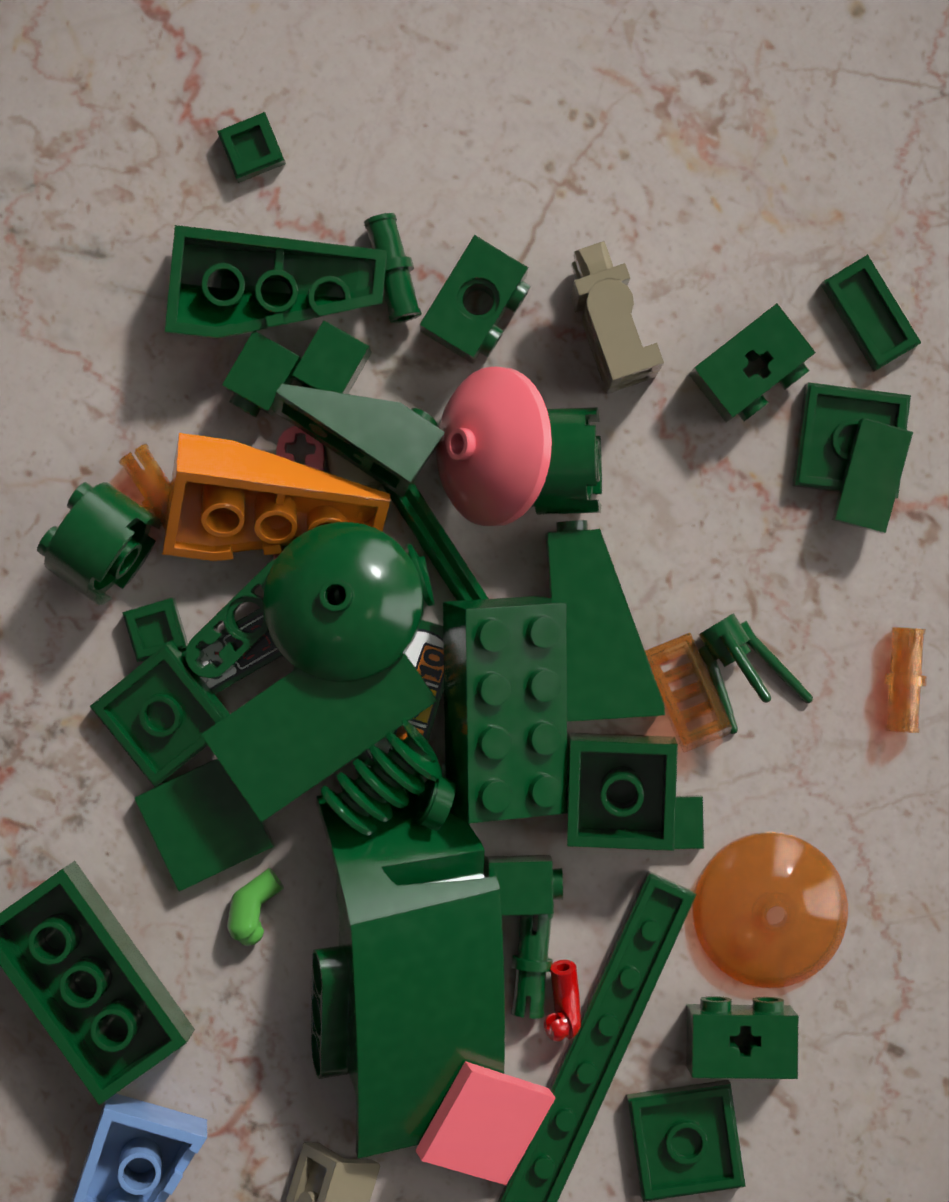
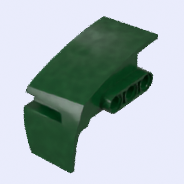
M408 790L409 804L403 808H398L391 804L393 817L386 822L375 818L377 830L369 836L360 833L340 819L326 802L323 795L316 796V805L329 843L336 872L339 946L314 949L312 952L311 1051L318 1079L350 1075L356 1093L355 1152L358 1159L419 1145L465 1061L504 1074V956L501 897L496 876L484 878L485 850L469 823L449 812L444 824L437 831L418 825L415 820V808L419 795Z

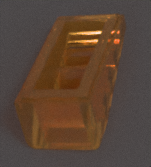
M691 633L645 650L665 704L666 714L683 753L731 733L732 725ZM687 654L689 663L663 673L660 664ZM695 674L697 682L671 692L668 684ZM703 694L705 702L683 711L679 710L678 703ZM711 713L713 722L688 731L686 723Z

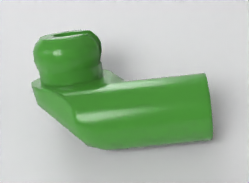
M271 868L259 874L232 896L227 928L231 937L242 945L252 946L261 940L264 929L259 921L260 907L284 889L282 882Z

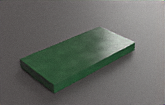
M406 653L383 672L353 682L322 680L296 668L203 732L201 736L259 820L263 822L369 749L372 745L385 738L389 731L393 732L403 725L402 720H411L438 700Z

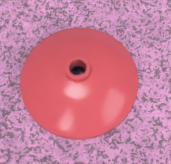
M496 366L482 368L469 375L457 387L443 411L439 429L445 433L436 449L437 467L442 486L449 500L465 519L481 526H504L523 516L531 508L542 490L551 458V426L544 400L530 379L511 368Z

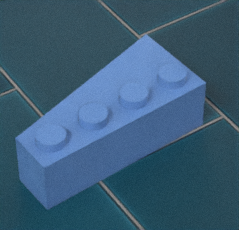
M117 1093L103 1103L71 1202H165L181 1181L183 1173L195 1153L199 1152L206 1141L207 1119Z

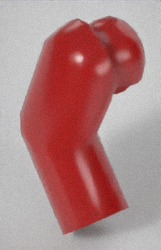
M558 960L550 967L555 1013L548 1014L544 1019L545 1032L554 1042H560L564 1038L573 1039L581 1028L577 966L570 960Z

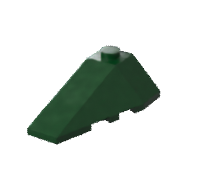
M175 225L165 333L220 339L380 305L383 301L387 250Z

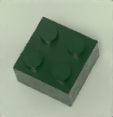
M571 733L567 847L674 851L678 743L675 737Z

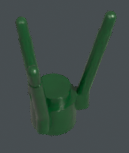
M734 613L699 634L705 646L697 651L707 666L722 716L730 734H736L738 727L717 659H720L724 667L736 662L761 701L764 703L771 701L770 693L746 657V654L751 652L748 645L805 703L813 701V696L802 683L757 638L748 622L745 621L740 624Z

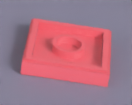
M465 1061L415 1151L423 1162L507 1185L556 1097L547 1087Z

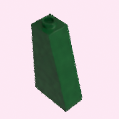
M587 520L556 522L557 532H547L545 537L549 598L566 603L567 722L664 716L665 704L601 530H588Z

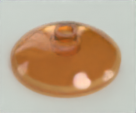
M759 832L742 836L716 852L705 865L697 880L694 890L697 895L692 904L693 925L697 938L711 961L721 971L739 982L760 988H781L800 983L819 972L832 959L842 942L848 920V901L844 884L831 861L820 850L803 839L779 832ZM775 906L782 907L784 910L783 920L778 924L768 923V911Z

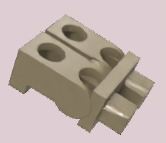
M605 241L574 251L575 261L572 262L571 267L576 280L573 283L570 300L575 313L584 310L582 316L583 328L606 394L655 378L664 361L657 343L645 347L642 346L631 315L634 300L633 294L628 287L630 275L626 264L623 263L613 267Z

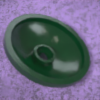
M336 522L321 525L294 539L274 562L266 580L263 597L265 623L272 641L281 654L301 671L313 677L332 682L363 680L375 676L392 666L401 658L413 642L421 623L424 604L421 580L407 552L384 532L374 527L354 522ZM342 587L346 590L345 601L337 606L331 605L328 600L329 593L334 588Z

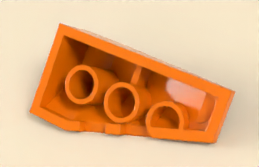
M179 433L171 477L162 555L222 561L233 559V552L263 549L264 555L280 554L282 547L288 546L303 533L315 527L336 522L365 524L383 532L391 501L390 494L233 440Z

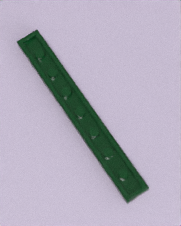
M647 871L583 1012L581 1028L577 1035L571 1039L549 1089L556 1099L507 1185H505L498 1202H558L697 895L695 891Z

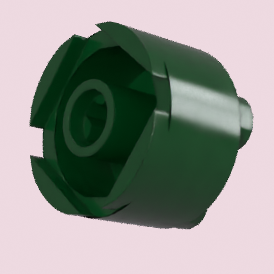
M598 407L547 409L552 438L550 465L542 490L531 507H535L537 515L601 513L602 505L599 500H592V494H602L601 436H596V425H590V422H600Z
M84 482L76 488L69 498L67 508L70 511L59 527L53 526L44 534L38 544L37 552L45 557L44 565L46 569L96 604L103 605L112 599L105 593L114 584L123 589L142 567L156 540L148 535L151 526L160 529L161 520L108 482L100 483L95 487Z

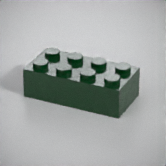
M543 596L443 602L445 776L455 781L456 785L450 813L469 824L568 813L566 603Z
M76 861L55 873L0 913L1 968L99 1105L185 1045L195 1031L194 1027Z

